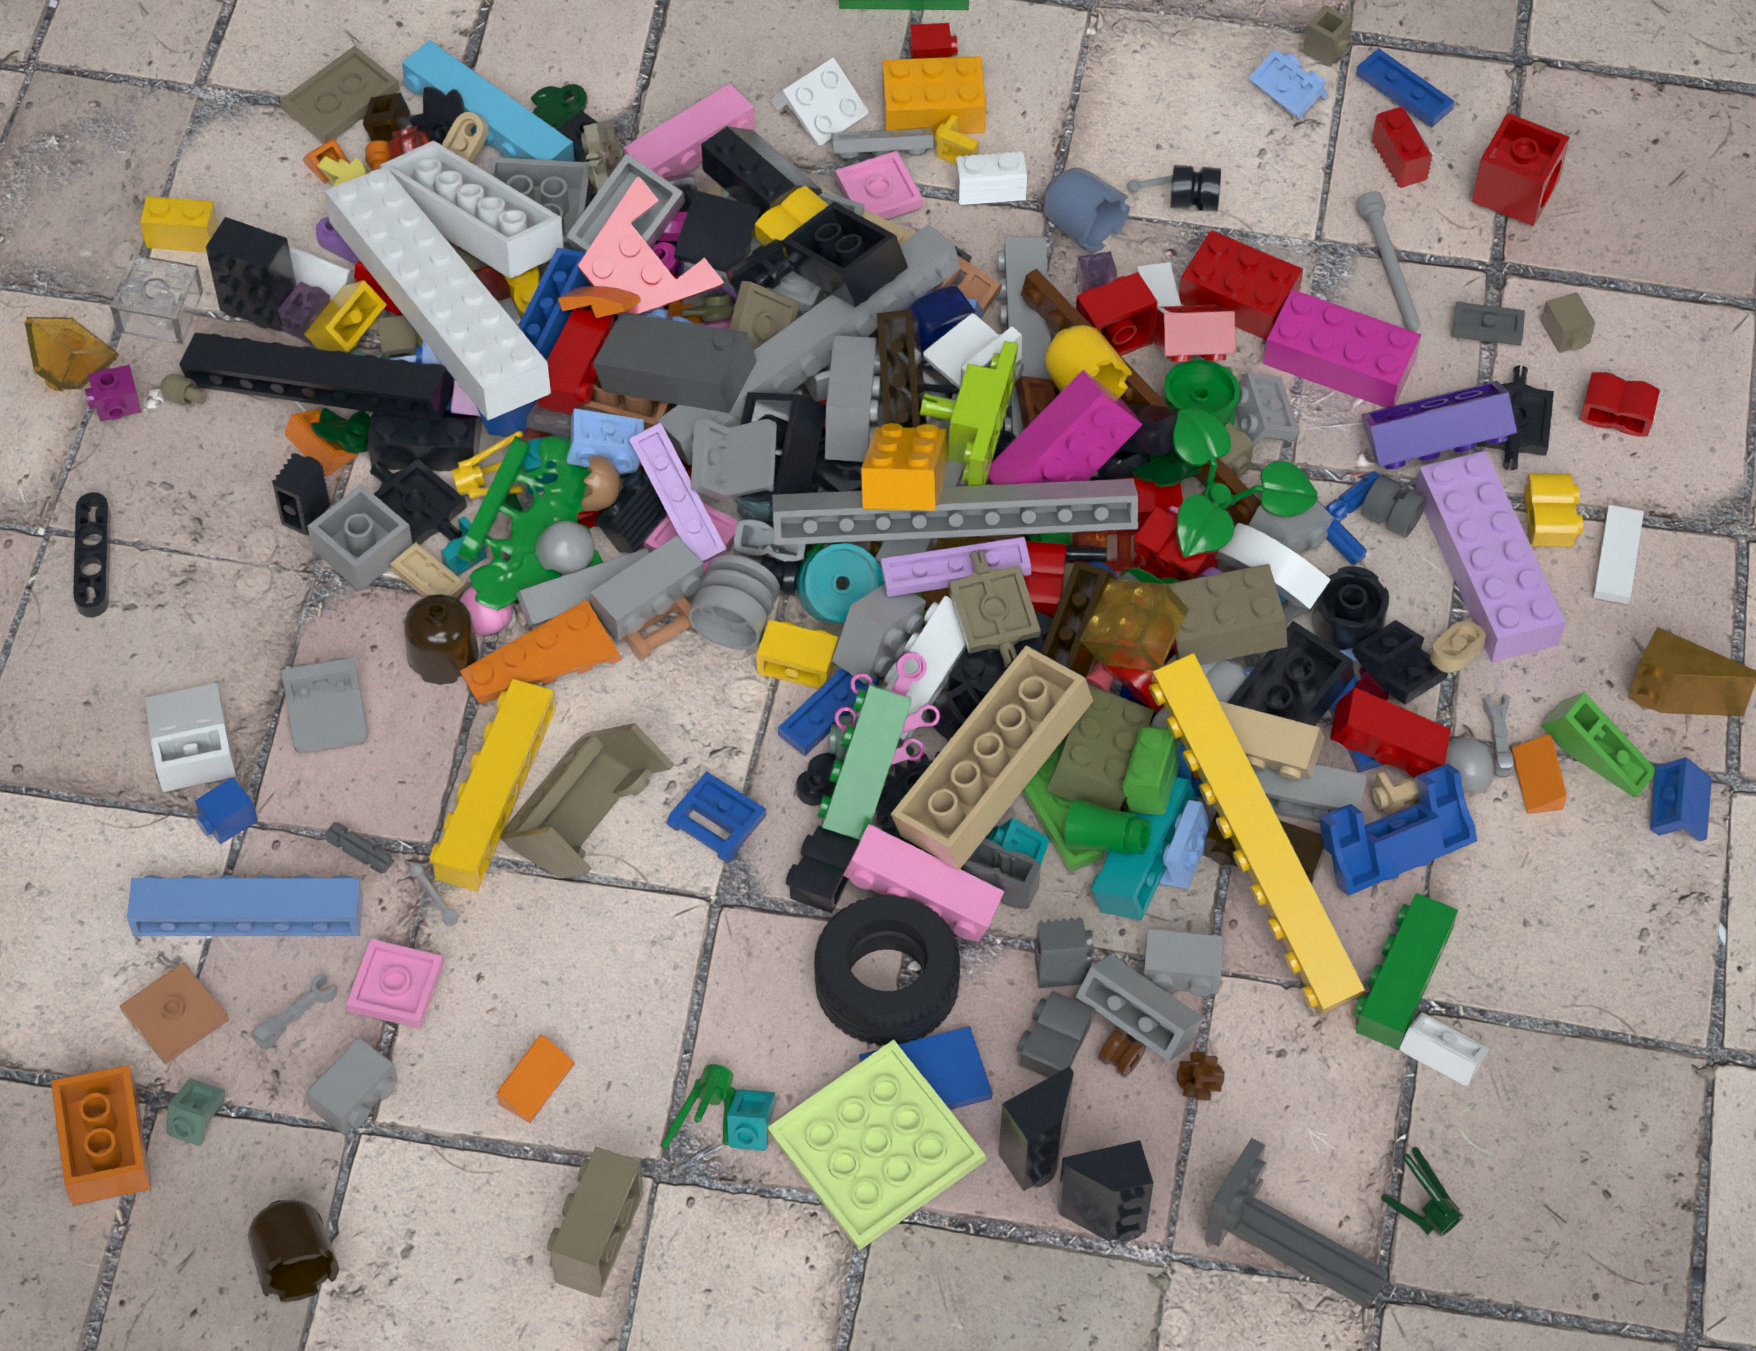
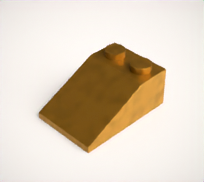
M1657 627L1639 661L1628 698L1643 708L1653 709L1660 713L1744 716L1756 685V670Z

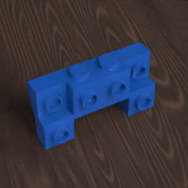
M1447 763L1416 776L1419 803L1364 825L1362 811L1352 804L1318 817L1324 849L1332 855L1337 887L1349 896L1382 881L1392 880L1398 877L1399 874L1415 867L1428 865L1434 859L1477 842L1475 824L1465 801L1460 771Z

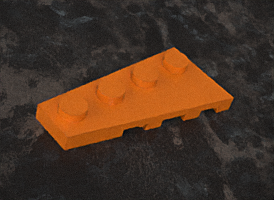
M586 599L462 669L460 672L480 705L498 699L503 690H508L512 679L530 684L542 682L545 685L557 681L559 676L575 671L580 674L593 670L592 666L607 661L612 664L622 661V658Z

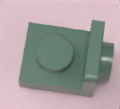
M190 1078L168 1104L167 1134L200 1146L205 1141L206 1124L224 1103L225 1090Z

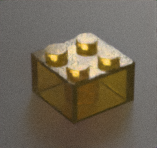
M1109 579L1080 641L1102 665L1156 671L1162 667L1189 608L1167 584Z

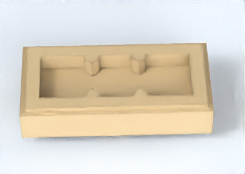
M417 542L390 563L391 571L423 597L444 594L457 598L467 590L466 582Z

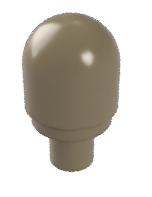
M169 374L161 381L160 391L163 397L169 401L180 405H189L192 401L203 404L207 399V392L198 389L197 384L185 376Z

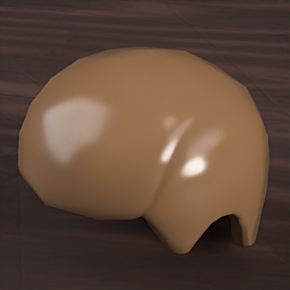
M600 455L590 456L588 458L590 463L588 471H591V473L584 479V483L588 485L585 489V497L582 499L583 511L608 508L617 500L620 492L621 480L615 465L606 457Z

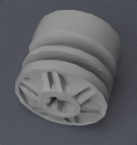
M736 555L715 557L708 565L706 575L702 580L701 589L697 592L689 610L688 619L692 627L702 637L717 645L740 650L753 648L760 641L767 624V615L772 612L774 602L779 595L780 585L776 577L766 567L754 560Z

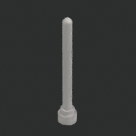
M1367 192L1356 201L1359 214L1371 224L1408 330L1416 331L1420 327V322L1383 220L1386 205L1380 192Z

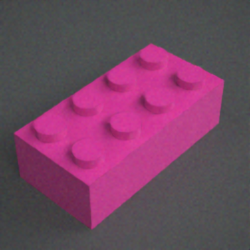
M1291 289L1267 338L1263 364L1387 408L1395 406L1417 359L1422 334Z
M1083 369L991 463L988 477L994 485L1088 481L1143 424L1122 399Z

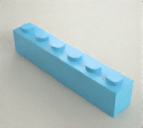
M431 40L402 62L403 82L410 92L418 93L423 97L425 87L439 89L445 95L452 89H456L463 99L464 113L472 112L481 115L487 121L489 133L484 144H489L496 149L503 158L575 162L573 141ZM476 125L471 129L473 134L477 131Z

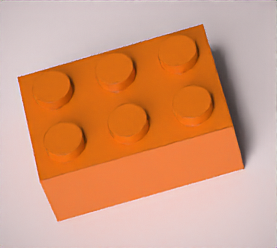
M125 1065L51 1080L64 1185L72 1205L152 1190L137 1086L130 1066Z

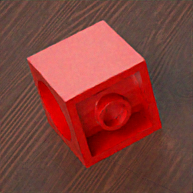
M1507 112L1480 160L1472 202L1534 227L1560 180L1570 137Z

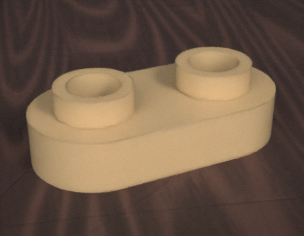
M472 112L462 113L454 121L442 146L473 164L488 137L489 127L487 121L481 115ZM476 125L477 131L474 136H471V129Z
M1467 621L1453 624L1433 643L1430 655L1431 662L1443 672L1452 673L1462 670L1483 650L1486 640L1485 630L1481 626Z

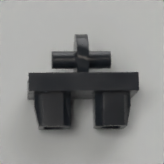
M778 239L773 240L766 246H759L753 250L752 255L743 261L733 263L725 268L729 283L734 287L737 297L742 281H749L764 288L774 289L781 284L782 277L793 271L791 264L784 254L783 243Z

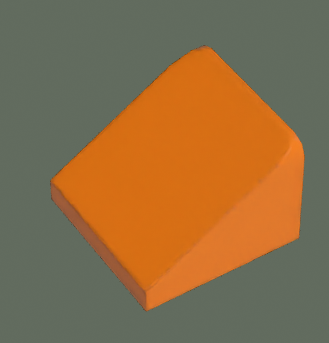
M334 138L306 154L302 159L306 166L324 184L329 179L317 167L324 156L336 162L342 159L350 164V161Z

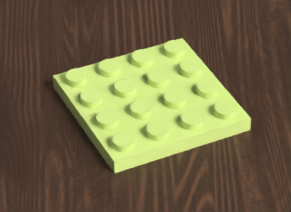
M894 1039L768 1126L769 1135L859 1251L986 1161L985 1153Z

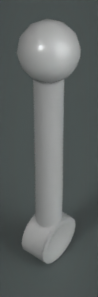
M1173 175L1140 182L1131 180L1128 182L1127 188L1130 192L1135 193L1140 188L1172 182Z
M419 862L413 863L410 867V873L420 879L443 913L444 923L448 926L455 925L458 922L457 912L449 909L424 874L425 868L423 864Z

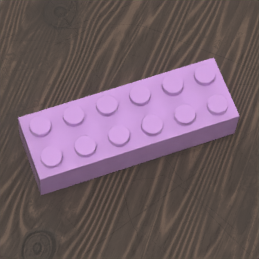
M1487 451L1421 466L1415 491L1427 497L1424 513L1473 622L1481 626L1486 632L1484 647L1491 663L1558 646L1565 626L1564 617Z

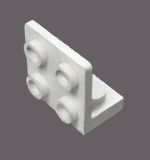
M834 57L770 100L777 111L788 105L817 147L829 141L831 133H841L869 113Z
M970 314L923 352V358L960 390L967 364L990 368L993 354L1001 353L1004 340L1018 343L1017 362L1022 359V334L1013 326L1003 334H997L977 315Z

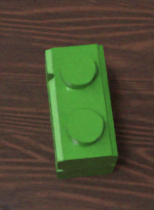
M1143 727L1139 729L1136 739L1137 744L1134 745L1122 787L1125 797H1127L1126 801L1129 811L1140 814L1163 815L1166 814L1179 769L1177 751L1180 745H1178V738L1174 739L1168 728Z

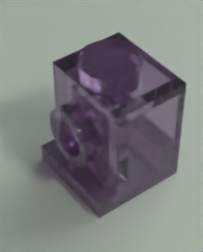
M1111 251L1077 257L1076 285L1079 295L1087 289L1098 288L1117 278V269Z
M300 282L278 309L282 331L311 344L312 342L304 333L330 303V295L320 287H312Z

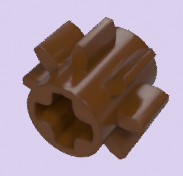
M1191 1052V1061H1180L1176 1080L1179 1086L1184 1089L1183 1096L1209 1101L1211 1100V1092H1221L1225 1071L1217 1063V1056H1209L1204 1052Z

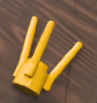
M522 431L515 432L470 459L458 462L459 467L451 470L458 493L460 495L468 494L470 500L486 496L489 488H480V486L486 484L484 475L498 471L502 461L481 468L480 464H475L510 445L515 436L521 438L523 436ZM512 486L509 494L522 493L523 487Z

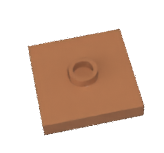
M183 962L119 1005L121 1012L164 1064H167L229 1021L227 1014Z

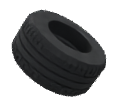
M878 895L867 897L864 900H857L856 903L849 904L848 907H844L827 922L816 945L814 972L816 993L820 1006L824 1010V1014L829 1017L831 1023L835 1024V1027L842 1029V1032L846 1035L849 1034L850 1037L858 1038L859 1041L867 1042V1044L875 1043L882 1046L888 1044L893 1039L897 1044H902L925 1037L927 1033L933 1032L947 1018L958 995L960 955L958 942L953 931H951V927L945 923L943 917H940L936 911H932V908L929 906H924V903L916 902L914 899H908L903 896ZM895 950L905 953L917 961L923 969V973L914 983L905 988L894 991H881L861 983L853 975L851 969L859 959L871 952Z

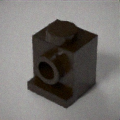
M401 92L370 98L363 126L372 142L385 141L391 146L406 144L405 131L411 112Z

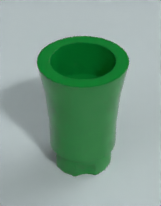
M1079 798L1072 803L1065 824V844L1068 850H1095L1129 855L1130 853L1145 854L1149 846L1151 835L1150 820L1137 817L1133 813L1098 806Z

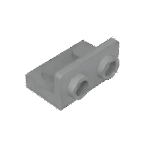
M1247 372L1238 382L1240 395L1236 416L1240 430L1249 436L1254 444L1253 448L1263 437L1293 441L1299 434V430L1282 377Z

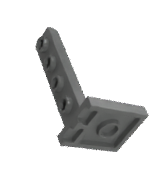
M1251 1138L1212 1200L1205 1240L1219 1247L1227 1233L1230 1232L1369 1310L1388 1278L1387 1271L1255 1198L1262 1186L1263 1179L1261 1176L1267 1165V1162L1263 1161L1266 1145Z

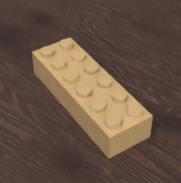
M1025 646L891 813L900 835L960 870L1093 702L1085 677Z

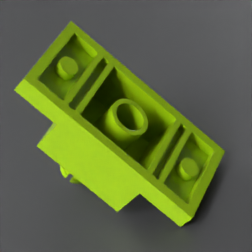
M1004 340L1001 353L993 354L990 368L968 363L956 401L929 395V393L924 394L925 400L922 401L920 415L950 421L948 460L966 464L962 481L968 482V486L986 484L1015 383L1018 343Z

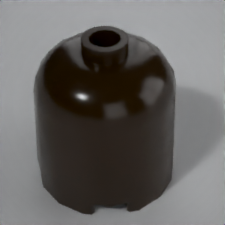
M436 594L428 595L416 601L408 610L404 621L407 659L410 668H413L415 672L422 676V680L428 683L442 685L457 682V677L462 675L460 671L477 662L479 658L478 641L473 619L465 604L453 596Z
M295 1199L277 1200L262 1209L253 1218L248 1231V1239L263 1295L266 1297L269 1294L278 1295L280 1302L299 1301L318 1294L317 1286L328 1278L331 1282L337 1278L340 1270L322 1218L313 1206L305 1201Z

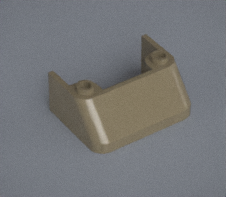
M635 723L588 732L568 749L503 829L500 839L513 851L559 878L588 874L592 868L583 860L586 852L581 847L620 797L640 794L650 782L648 777L652 773L671 770L674 763Z

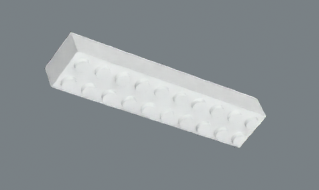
M386 166L324 191L331 225L487 420L551 394L547 361Z

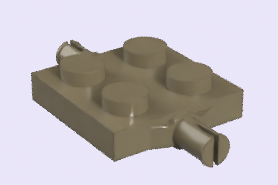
M613 120L583 126L585 133L581 134L583 149L585 153H588L586 160H590L586 162L590 166L588 168L589 179L592 186H596L597 193L624 157V146L618 144Z
M978 549V553L974 550L969 554L975 572L967 578L949 582L948 590L968 653L990 648L1000 649L1004 666L1008 668L1017 657L1014 645L1019 641L1039 637L1041 630L1020 565L1005 569L989 568L984 550Z

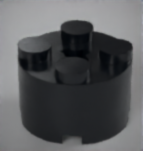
M1345 566L1338 568V572L1330 576L1326 575L1330 581L1315 601L1312 616L1316 636L1333 647L1345 650L1353 648L1354 645L1384 627L1389 606V592L1386 586L1384 588L1378 581L1379 577L1375 573L1362 567Z

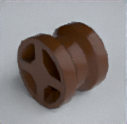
M1119 1028L1108 1038L1102 1047L1098 1060L1105 1065L1112 1064L1116 1067L1117 1073L1125 1078L1140 1062L1146 1046L1139 1041L1132 1042L1128 1039L1127 1033Z

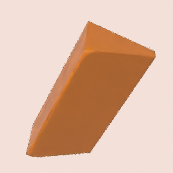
M319 409L291 414L285 430V436L305 456L318 460L323 466L324 475L327 476L334 473L359 455V453H349L339 443L324 440L314 433L311 423L319 422L321 414Z
M1544 735L1513 747L1511 752L1526 813L1563 810L1567 794L1552 735Z
M540 1034L498 1089V1104L531 1123L575 1065L574 1061L548 1038Z

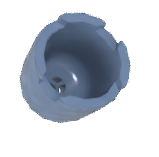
M1082 168L1066 170L1059 176L1054 177L1046 188L1047 193L1044 199L1046 217L1055 227L1087 252L1094 253L1102 250L1106 246L1102 242L1111 232L1118 235L1127 220L1130 207L1125 204V200L1128 198L1127 195L1088 170Z

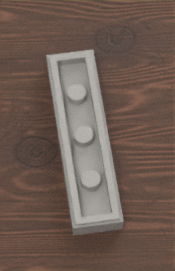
M645 548L520 590L516 595L528 626L531 627L551 620L586 599L590 606H592L590 592L648 555V549Z

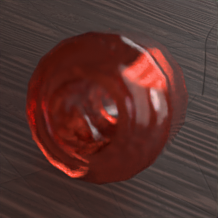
M412 126L391 132L393 137L387 141L386 145L390 160L429 143L430 139L426 131L418 130L417 126Z

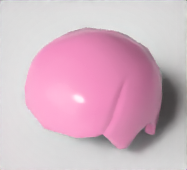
M472 586L463 593L460 601L465 604L470 612L477 634L483 636L494 634L511 623L514 603L497 611L476 602L475 596L477 591Z

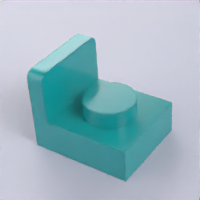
M465 516L458 519L459 530L463 533L462 537L452 540L441 550L443 564L457 576L487 558L485 544L477 559L472 563L457 557L472 524Z
M1013 817L1002 826H995L987 838L999 844L1005 851H1016L1031 856L1040 865L1050 840L1047 836Z
M737 1089L727 1114L728 1144L731 1148L760 1151L767 1149L768 1125L776 1106L775 1092Z

